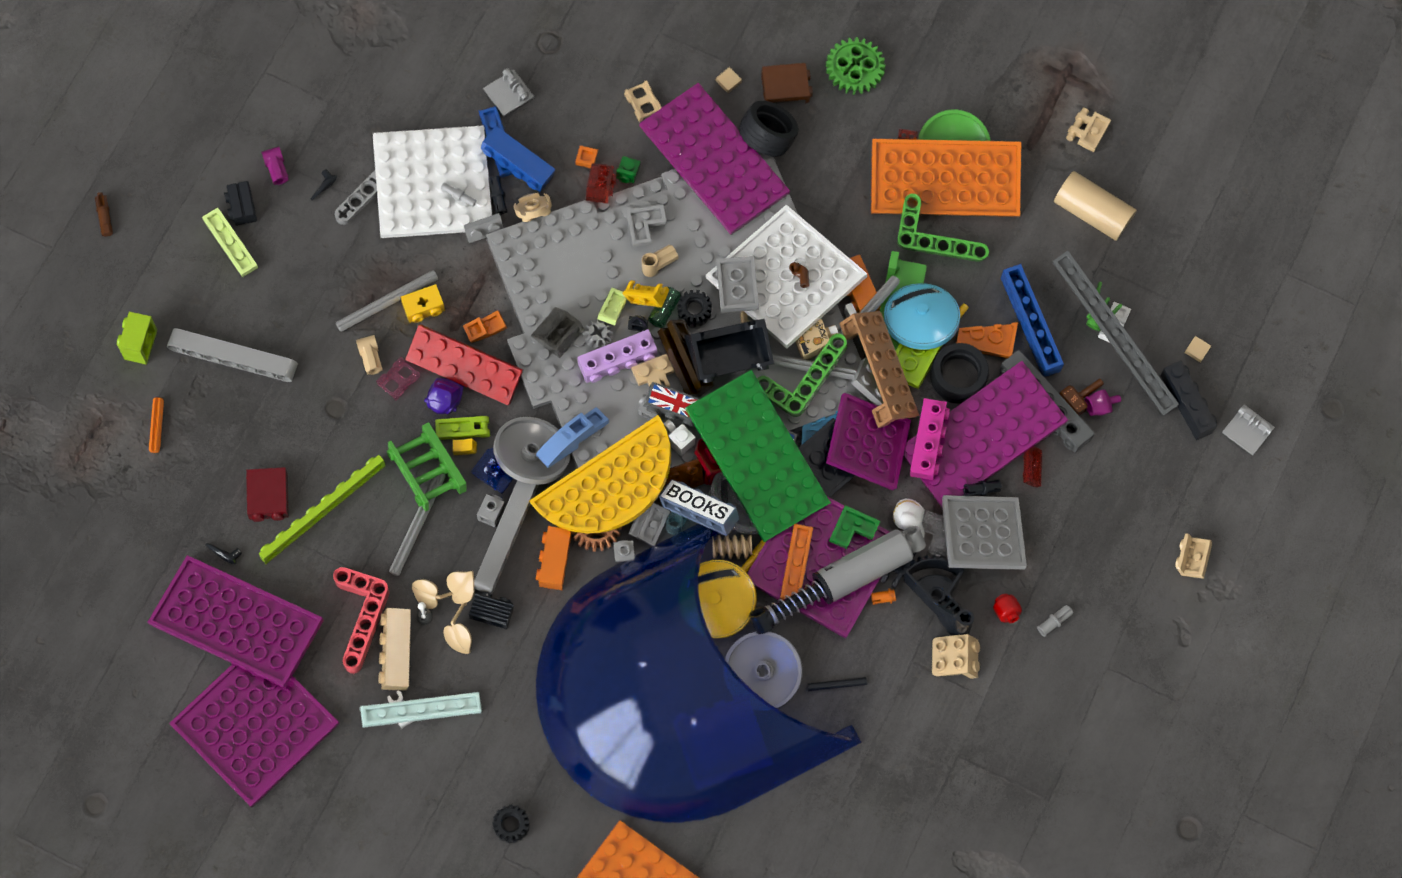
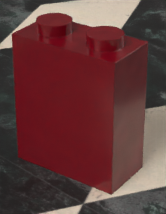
M286 468L246 470L247 515L249 519L261 522L264 519L272 518V520L279 521L289 517L288 473Z

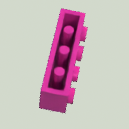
M924 398L910 470L911 477L933 480L934 475H938L940 464L937 463V458L942 456L943 445H940L941 438H945L947 428L944 427V420H948L950 409L947 408V402Z

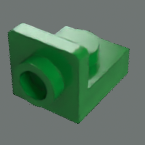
M623 156L620 166L616 170V179L623 183H634L640 167V161Z

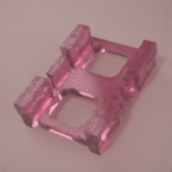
M402 357L393 364L394 367L387 374L384 373L376 381L377 385L391 395L395 401L411 385L410 383L413 384L420 377V373L408 365ZM403 366L412 371V374L407 379L398 374V371ZM391 379L399 384V387L394 392H390L385 387V384Z

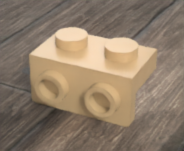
M1185 533L1184 539L1180 542V557L1176 559V568L1181 576L1204 579L1212 547L1211 540L1192 538L1190 534Z

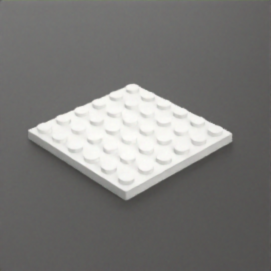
M484 126L373 133L381 238L465 232L463 225L492 216L487 156L481 150L482 142L485 139ZM445 182L455 189L459 188L465 191L464 194L477 200L476 204L472 207L461 200L458 201L452 198L453 195L441 189L442 184Z
M787 205L726 257L754 256L759 310L744 312L753 320L765 318L767 332L786 349L867 278V273ZM792 262L799 263L808 269L809 287H800V278L789 270V265ZM715 266L706 274V279L719 289L717 266Z

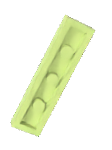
M219 208L202 217L241 277L258 268V265Z

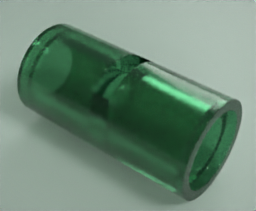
M668 287L669 292L663 306L654 307L651 311L648 322L653 326L664 328L672 311H674L681 297L680 292L674 288Z

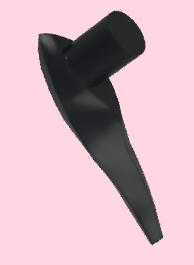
M327 169L323 170L321 174L325 180L315 191L311 200L328 189L336 181L337 176L331 175Z
M206 543L210 550L230 564H236L235 559L242 554L238 548L229 553Z

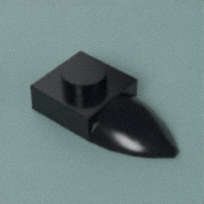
M640 315L629 316L628 330L638 332L648 330V319Z

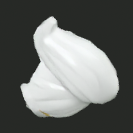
M908 498L900 500L893 511L892 518L895 525L901 530L918 526L924 538L925 532L922 525L924 508L915 500Z

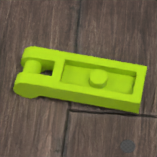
M488 416L435 420L436 435L440 440L490 437ZM479 424L480 429H475L474 425Z

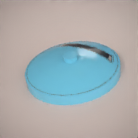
M911 284L900 288L888 299L884 310V322L889 334L900 344L913 349H933L944 345L956 334L960 323V309L953 296L944 289L931 284Z

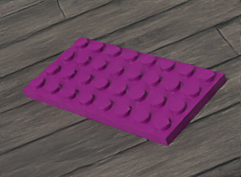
M699 83L640 123V128L730 235L790 194L787 186L759 153L746 144L736 126Z
M1021 361L950 411L948 420H944V427L947 428L945 438H941L940 445H943L942 456L937 458V463L940 464L938 475H934L933 480L920 479L942 507L943 495L964 496V484L979 483L978 481L981 480L986 481L1066 424L1068 419L1024 362ZM917 435L906 442L903 457L910 466L912 465Z
M187 555L149 618L148 623L155 628L286 688L324 619Z

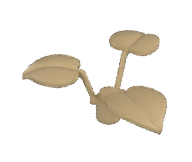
M456 571L449 574L447 586L451 592L443 595H437V586L429 580L420 579L412 583V590L418 603L424 602L427 609L435 608L438 605L437 599L451 595L456 604H461L451 621V625L444 627V637L448 645L457 652L463 654L471 653L472 638L468 628L460 623L455 624L463 608L467 605V602L471 601L475 594L473 571Z

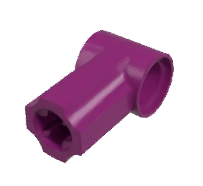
M280 147L262 151L261 153L266 168L268 167L273 184H285L289 179L283 164L284 159Z

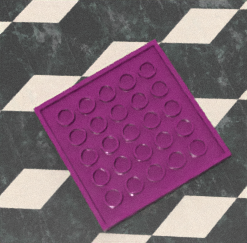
M828 497L831 502L830 504L796 523L813 527L802 589H805L806 584L812 585V574L888 534L889 531L878 526L872 540L854 532L847 549L829 542L844 505ZM793 526L766 541L747 573L756 588L777 600L780 599ZM880 578L831 604H827L823 598H820V602L816 600L813 602V605L808 604L806 609L804 607L799 609L800 613L846 639Z
M232 664L169 724L252 808L339 725V722L293 676L286 688H283Z

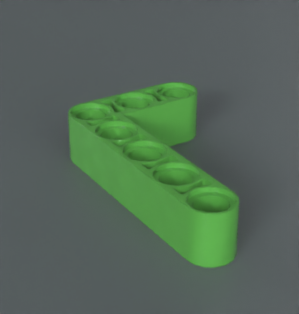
M909 194L905 198L897 238L900 248L976 262L984 261L987 258L989 249L983 243L916 232L921 199L916 194ZM915 199L917 206L911 208L908 206L907 201ZM911 217L914 220V224L907 226L904 223V219ZM904 235L909 236L911 243L903 244L901 237ZM923 238L927 239L930 243L926 248L921 247L919 241ZM946 242L948 249L945 251L940 250L938 243ZM958 245H964L966 247V253H958L956 247ZM982 248L985 251V255L978 257L975 254V249Z
M834 334L793 393L769 377H758L759 383L767 382L769 384L768 388L764 391L770 402L793 417L801 416L845 353L847 340L842 334ZM836 340L844 342L840 348L834 347L833 344ZM825 356L833 358V361L829 364L824 363L822 360ZM819 371L822 373V377L820 379H813L812 374ZM804 387H809L812 391L809 395H803L801 390ZM778 392L785 394V397L780 401L774 398ZM793 403L801 405L797 411H792L790 406Z

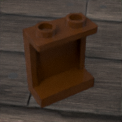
M806 63L762 67L761 78L764 101L773 103L805 100V104L809 103L810 97H813L812 86L808 84L811 76L810 69H806Z

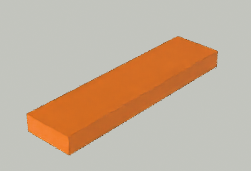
M794 524L780 594V599L782 600L785 599L786 595L790 597L792 592L797 593L799 588L803 586L813 527Z

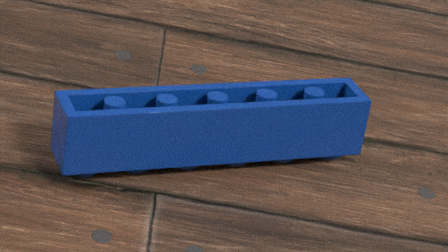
M1019 264L1004 269L1001 276L1002 283L1042 376L1047 377L1061 372L1064 363L1022 265Z

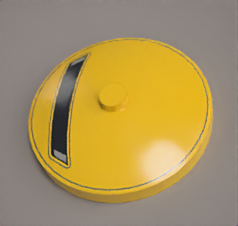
M725 560L706 561L694 567L684 578L679 590V609L685 622L695 632L709 638L730 637L740 632L750 622L749 613L756 609L757 604L756 589L750 576L738 565Z

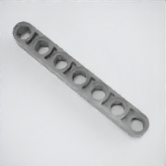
M177 328L172 330L167 344L168 349L177 353L285 382H292L298 365L295 360Z
M517 480L475 578L474 589L493 594L531 505L529 500L534 498L539 484H528Z

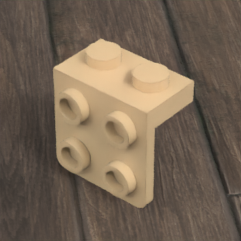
M969 634L934 638L932 674L937 677L963 674L971 679L978 678V671L980 670L978 661L980 644L978 639Z

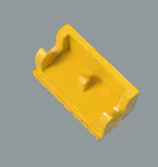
M631 280L626 290L622 293L631 304L662 307L669 288H662L663 284L659 283L656 287L636 284L633 289L635 281Z

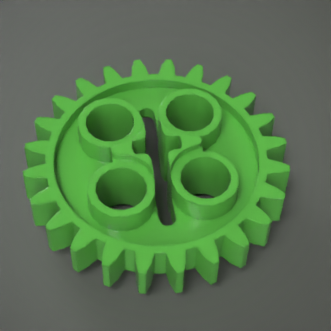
M856 37L855 42H852L851 38H848V43L841 40V46L836 43L835 49L830 50L831 55L827 56L828 61H826V67H828L826 73L830 74L829 80H834V86L839 84V90L846 88V93L852 90L853 95H855L856 90L863 94V89L870 92V86L876 88V82H881V77L884 76L885 58H881L882 52H877L878 46L872 48V42L865 44V39L859 42L858 37ZM852 53H858L860 55L854 56ZM843 63V64H845L846 66H845V67H841L839 64ZM865 65H870L872 68H866ZM857 76L859 77V79H853L851 77Z

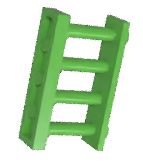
M429 422L422 425L420 437L396 448L392 441L388 442V457L391 461H395L416 495L414 497L419 507L422 506L425 512L429 510L428 500L450 489H456L459 495L466 492L464 478ZM423 443L429 444L431 447L429 452L407 463L400 456ZM433 458L439 460V467L414 479L410 469ZM442 473L448 475L450 478L449 482L425 494L419 487L420 484Z

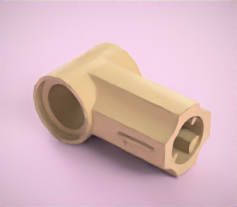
M669 244L655 253L644 254L642 257L643 274L647 277H654L660 269L678 260L676 249Z
M371 335L357 339L356 343L360 356H362L366 373L374 375L382 371L375 336Z

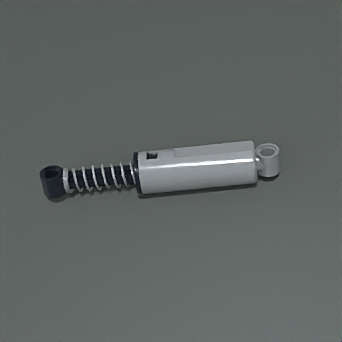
M913 526L905 529L903 532L895 529L812 574L813 582L811 586L806 584L805 589L799 588L797 593L792 592L790 597L786 595L785 599H779L777 604L771 603V607L767 605L766 607L754 609L749 613V618L757 634L767 633L773 629L774 625L779 624L780 619L786 620V616H793V612H800L799 609L803 607L806 609L808 604L813 605V602L816 600L820 602V598H823L827 604H831L912 561L913 553L919 552L926 547L920 528Z

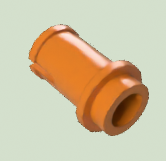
M888 588V591L872 592V604L886 602L892 604L893 601H896L895 591Z

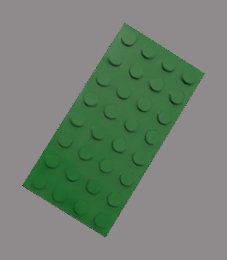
M752 370L685 407L690 419L763 542L831 503Z

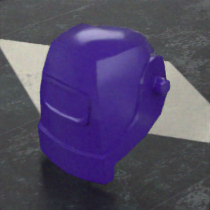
M437 378L431 385L424 402L436 414L456 412L462 398L464 386L447 378Z

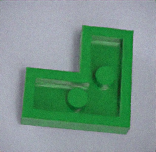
M845 505L829 542L847 549L854 532L872 540L880 521Z

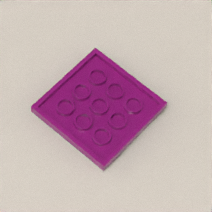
M843 393L839 403L826 463L890 490L897 489L911 420L907 418L897 419L885 427L878 428L872 410L878 406L848 393Z

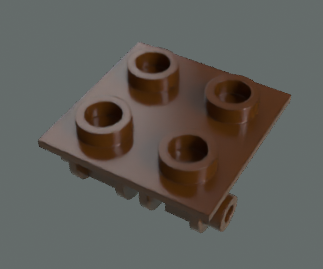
M698 458L670 468L665 487H667L672 479L677 482H684L691 488L705 484L701 463Z

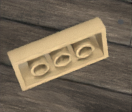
M1075 171L1066 179L1054 200L1056 204L1115 241L1118 240L1137 212L1132 206Z

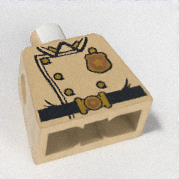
M820 319L798 338L795 343L801 358L810 360L819 355L829 341V338L834 334H838L836 325L825 328L822 319Z

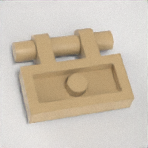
M1082 108L1081 112L1075 117V123L1068 129L1066 139L1073 141L1075 137H1079L1078 145L1094 152L1111 120L1094 112L1091 118L1087 116L1089 110ZM1083 123L1087 124L1085 130L1080 129Z

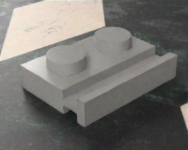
M653 503L642 515L634 520L628 534L651 546H655L670 511Z

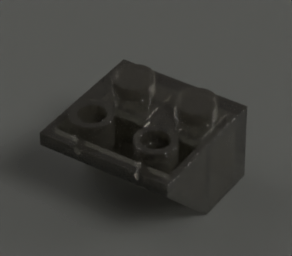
M555 307L531 334V337L558 358H561L581 335L584 328L581 322L567 311Z

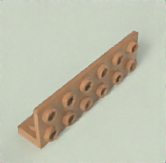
M881 312L854 313L839 324L846 340H852L859 335L884 402L872 410L878 428L885 427L897 419L917 417L919 413Z

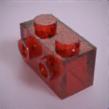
M592 163L586 189V201L608 204L609 196L613 197L614 185H616L617 174H614V166Z

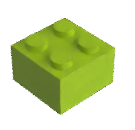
M129 311L128 316L123 320L122 328L124 329L122 335L118 336L117 346L125 360L147 365L157 328L151 316Z

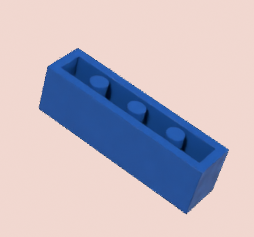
M497 126L493 128L482 142L481 150L486 156L494 158L501 167L509 169L516 178L524 180L533 190L541 192L554 176L556 169Z

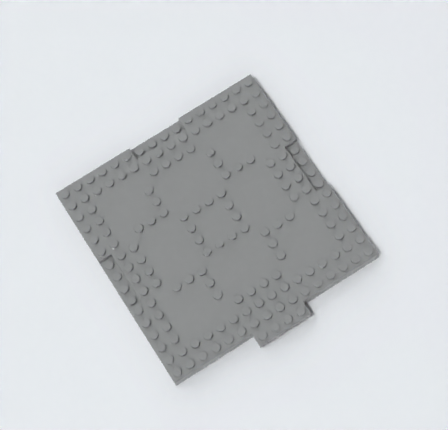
M759 153L784 183L774 158ZM676 169L662 173L659 178L592 201V198L552 211L547 216L533 218L530 222H521L486 234L487 243L523 331V334L507 339V343L516 366L523 369L521 378L533 409L551 403L561 428L580 413L585 415L596 407L609 419V424L580 442L578 449L571 453L576 468H579L649 421L638 413L639 401L643 394L647 395L648 383L638 386L631 369L625 368L616 375L602 377L598 382L586 383L578 365V356L599 349L591 347L585 342L583 330L590 320L598 318V314L611 288L625 291L631 280L635 281L633 289L636 284L656 287L659 283L663 284L662 288H669L662 307L631 304L627 300L616 325L610 324L613 329V338L609 344L640 333L628 330L629 316L640 315L648 319V329L657 347V356L655 358L667 354L657 331L661 328H668L667 323L670 320H681L677 313L678 301H680L681 295L684 296L686 291L690 293V290H693V292L700 290L701 294L704 292L706 297L709 296L712 303L710 319L708 318L706 323L703 322L702 326L696 324V327H693V324H690L688 329L691 334L740 324L741 311L721 313L719 289L706 279V274L716 266V259H725L785 205L797 213L789 194L730 235ZM663 204L666 224L649 227L651 244L633 247L626 210ZM669 244L676 249L678 260L660 269L654 277L645 276L642 272L643 255L655 253ZM693 302L688 305L687 310L691 314H698L701 312L702 307L699 303ZM836 304L821 319L825 328L836 325L838 334H841L842 329L839 323L844 319ZM747 315L748 320H753L749 315ZM594 328L595 333L593 335H598L602 338L601 332L603 330L599 331L598 329ZM768 333L773 354L802 359L795 342L786 349ZM853 340L847 343V349L836 364L837 366L858 369L861 358ZM818 355L811 358L810 361H815ZM824 358L822 360L826 364L831 363L825 360ZM769 365V369L758 371L757 368L746 370V372L752 370L756 378L760 376L769 377L791 393L795 391L807 371ZM674 370V373L666 376L670 384L669 388L684 393ZM729 373L714 377V381H712L714 386L701 397L696 398H703L739 376ZM812 374L813 379H820L822 377V374ZM828 376L801 416L793 417L773 403L772 405L787 430L797 433L802 431V426L810 422L814 423L824 416L827 418L836 414L843 393H848L871 404L873 403L851 384L852 380ZM767 382L760 383L763 390H766L769 386ZM804 387L801 393L809 395L812 390L809 387ZM778 392L774 398L780 401L785 397V394ZM793 403L790 406V409L792 411H797L800 409L801 405L799 403ZM661 413L659 417L664 424L668 418L664 417L665 414ZM671 420L676 428L683 424L682 420ZM684 425L695 436V445L682 456L671 447L670 468L697 459L694 452L697 442L702 437L695 425L694 427Z

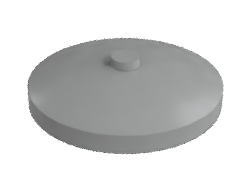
M519 417L506 422L497 432L493 445L494 456L499 466L509 476L528 484H546L559 478L567 468L570 454L549 468L545 466L536 456V453L559 429L545 420L534 417Z
M752 632L741 637L731 646L725 657L723 674L725 684L732 696L742 693L744 696L749 695L752 709L765 711L784 705L796 694L801 684L803 667L797 649L788 639L774 632L764 634Z

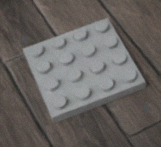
M943 495L942 508L949 568L1025 570L1027 565L1019 497Z

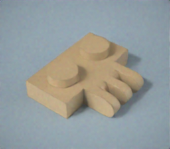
M667 354L631 367L638 386L648 383L650 387L652 382L662 385L661 382H664L666 387H670L666 376L674 373V369Z

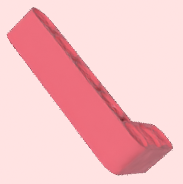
M340 567L333 574L337 587L366 597L343 657L345 669L347 672L354 674L358 673L363 666L389 597V588L382 579ZM341 575L348 576L344 582L338 581V578ZM359 581L366 582V585L362 588L356 586ZM378 587L385 588L384 592L380 594L375 593V590ZM371 605L378 606V609L374 612L368 610ZM364 623L371 624V627L369 629H361V626ZM357 641L365 642L361 648H356L354 645ZM356 659L358 662L355 666H349V660Z

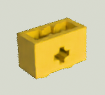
M436 284L400 297L409 323H418L426 317H435L445 311L444 303Z

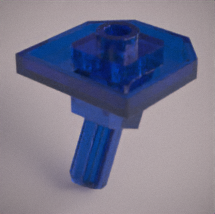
M493 448L487 449L471 470V474L501 494L504 493L514 479L499 466L495 459Z

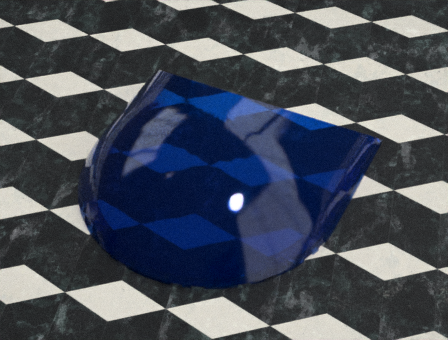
M699 523L635 555V560L623 561L609 568L581 587L568 600L554 620L542 646L538 661L536 699L539 718L548 744L560 765L577 784L599 802L612 809L626 813V815L654 822L684 823L723 815L862 743L852 725L836 733H830L804 724L786 715L756 694L725 661L706 626L701 610L698 585L700 562L708 540L712 539V536L714 538L721 533Z

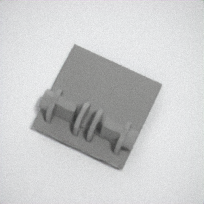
M509 68L503 71L504 75L483 88L503 116L534 98L514 69L509 70Z
M1243 405L1222 433L1248 453L1254 455L1275 427L1246 405Z

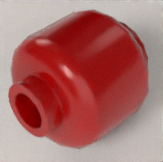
M1006 593L995 599L993 609L1001 622L1014 623L1019 620L1022 607L1014 595Z

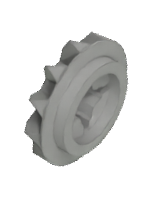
M599 319L590 320L584 326L583 338L591 347H604L612 341V326ZM594 328L598 329L599 331L603 330L601 332L602 338L598 335H593L595 333Z

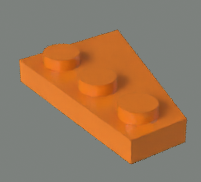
M1018 322L1008 325L995 324L988 327L959 328L956 343H967L979 349L982 354L1008 359L1013 353Z

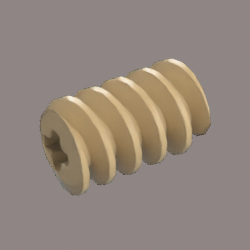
M717 535L716 540L712 536L713 558L716 559L718 554H720L721 558L724 559L725 555L728 554L729 559H732L733 554H736L737 559H740L741 554H743L744 558L747 559L749 554L752 555V535H748L747 540H745L744 535H741L739 540L736 535H733L731 540L728 535L724 537V540H722L721 535Z

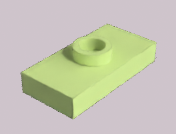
M611 288L597 319L614 326L616 325L627 302L626 297L622 294L623 291Z

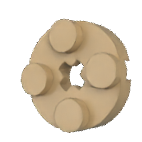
M539 193L525 195L518 199L519 203L517 205L516 203L514 204L516 216L522 218L523 222H530L533 218L549 215L551 213L550 208L552 207L549 195L539 196Z

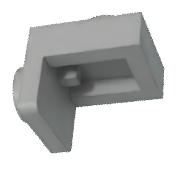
M620 540L613 542L616 562L635 560L633 541Z

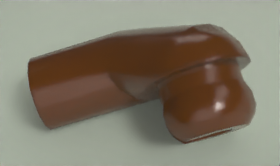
M792 262L789 265V270L800 278V287H809L808 269L799 263Z

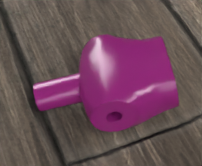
M1105 389L1087 396L1085 402L1088 405L1087 411L1089 415L1103 416L1112 413V404L1121 402V396L1109 397Z

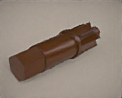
M99 192L95 196L96 211L98 212L101 234L107 237L113 234L109 214L110 209L107 196H103V193Z

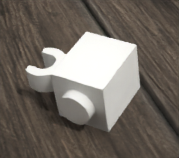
M669 419L664 423L669 434L670 445L680 456L684 455L695 445V436L683 424L676 428Z

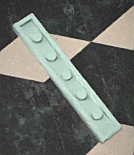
M479 692L360 707L363 727L482 712Z

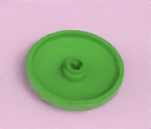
M946 110L934 115L924 124L917 139L991 141L984 124L974 115L962 110Z

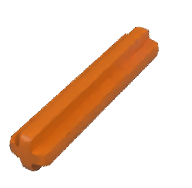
M157 397L153 399L149 440V451L151 453H159L161 444L164 400Z

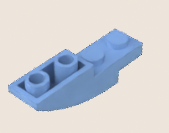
M597 407L585 415L580 413L558 430L539 449L536 456L547 468L551 467L578 449L580 442L609 424V419Z

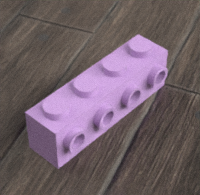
M648 329L578 356V365L586 383H595L604 376L616 375L622 369H631L637 363L654 359L657 356V347Z

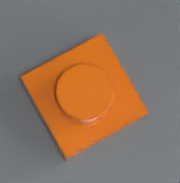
M580 146L575 165L594 169L598 149Z

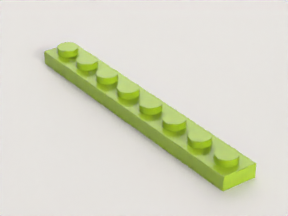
M378 455L375 458H370L366 462V466L361 470L357 469L354 471L349 480L341 482L332 494L325 495L321 499V503L316 507L312 506L306 511V515L301 519H296L287 531L280 532L276 536V540L271 544L267 543L264 545L259 553L261 560L265 564L269 563L385 467L382 457Z

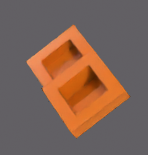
M497 310L482 319L478 317L463 325V328L470 342L473 343L507 329L501 313Z

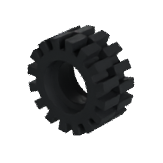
M690 290V293L686 291L684 296L681 295L680 301H678V316L681 320L684 319L688 326L690 324H693V327H696V324L702 326L703 322L706 323L708 318L710 319L712 303L709 296L706 297L704 292L701 294L700 290H696V292ZM693 302L699 303L702 310L698 314H691L687 310L688 305Z
M505 805L501 810H497V814L493 817V828L500 840H504L506 843H517L516 841H521L524 836L526 837L529 830V819L525 810L520 809L517 805L516 807L513 805L506 807ZM508 817H515L519 821V826L514 831H507L503 826L504 820Z

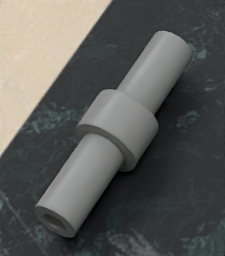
M445 182L442 184L441 189L453 195L452 198L458 201L461 200L472 207L476 204L477 200L464 194L465 191L459 188L455 189Z

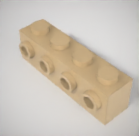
M387 608L384 614H381L380 625L383 626V633L380 634V645H383V652H380L379 664H382V672H379V683L382 684V690L405 691L409 687L411 609Z

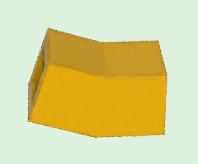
M472 438L453 440V455L477 453V442Z

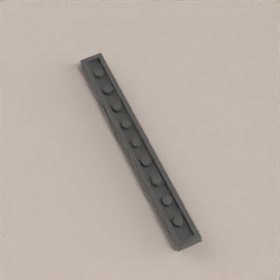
M1067 250L1053 260L1054 266L1160 413L1164 416L1179 404L1070 252Z

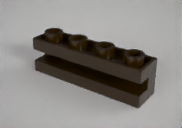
M670 320L667 323L668 328H661L657 333L683 388V392L693 397H701L714 384L713 382L703 383L702 380H698L685 340V335L691 334L685 320Z

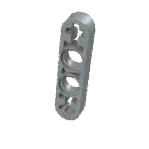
M375 170L336 209L335 219L339 224L345 225L351 222L377 195V185L374 183L376 182ZM366 186L374 188V191L370 194L365 193L363 190ZM359 199L361 204L354 207L351 205V201ZM340 213H342V214H345V213H346V214H347V218H345V217L340 218Z

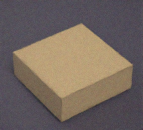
M729 67L716 78V82L729 93L742 82V79Z
M1195 336L1186 349L1185 354L1201 363L1211 345Z

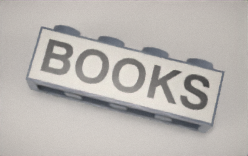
M672 479L659 496L663 508L725 536L730 533L739 520L737 508L733 504L724 503L717 497L706 495L701 490L688 487L681 481L677 482Z

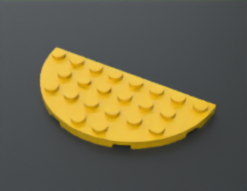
M659 415L655 416L529 500V502L550 523L577 533L607 532L632 522L654 503L661 493L669 474L671 445Z

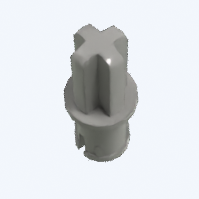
M1065 605L1054 615L1050 614V618L1037 626L1040 634L1045 637L1053 629L1060 627L1062 622L1073 615L1072 609Z

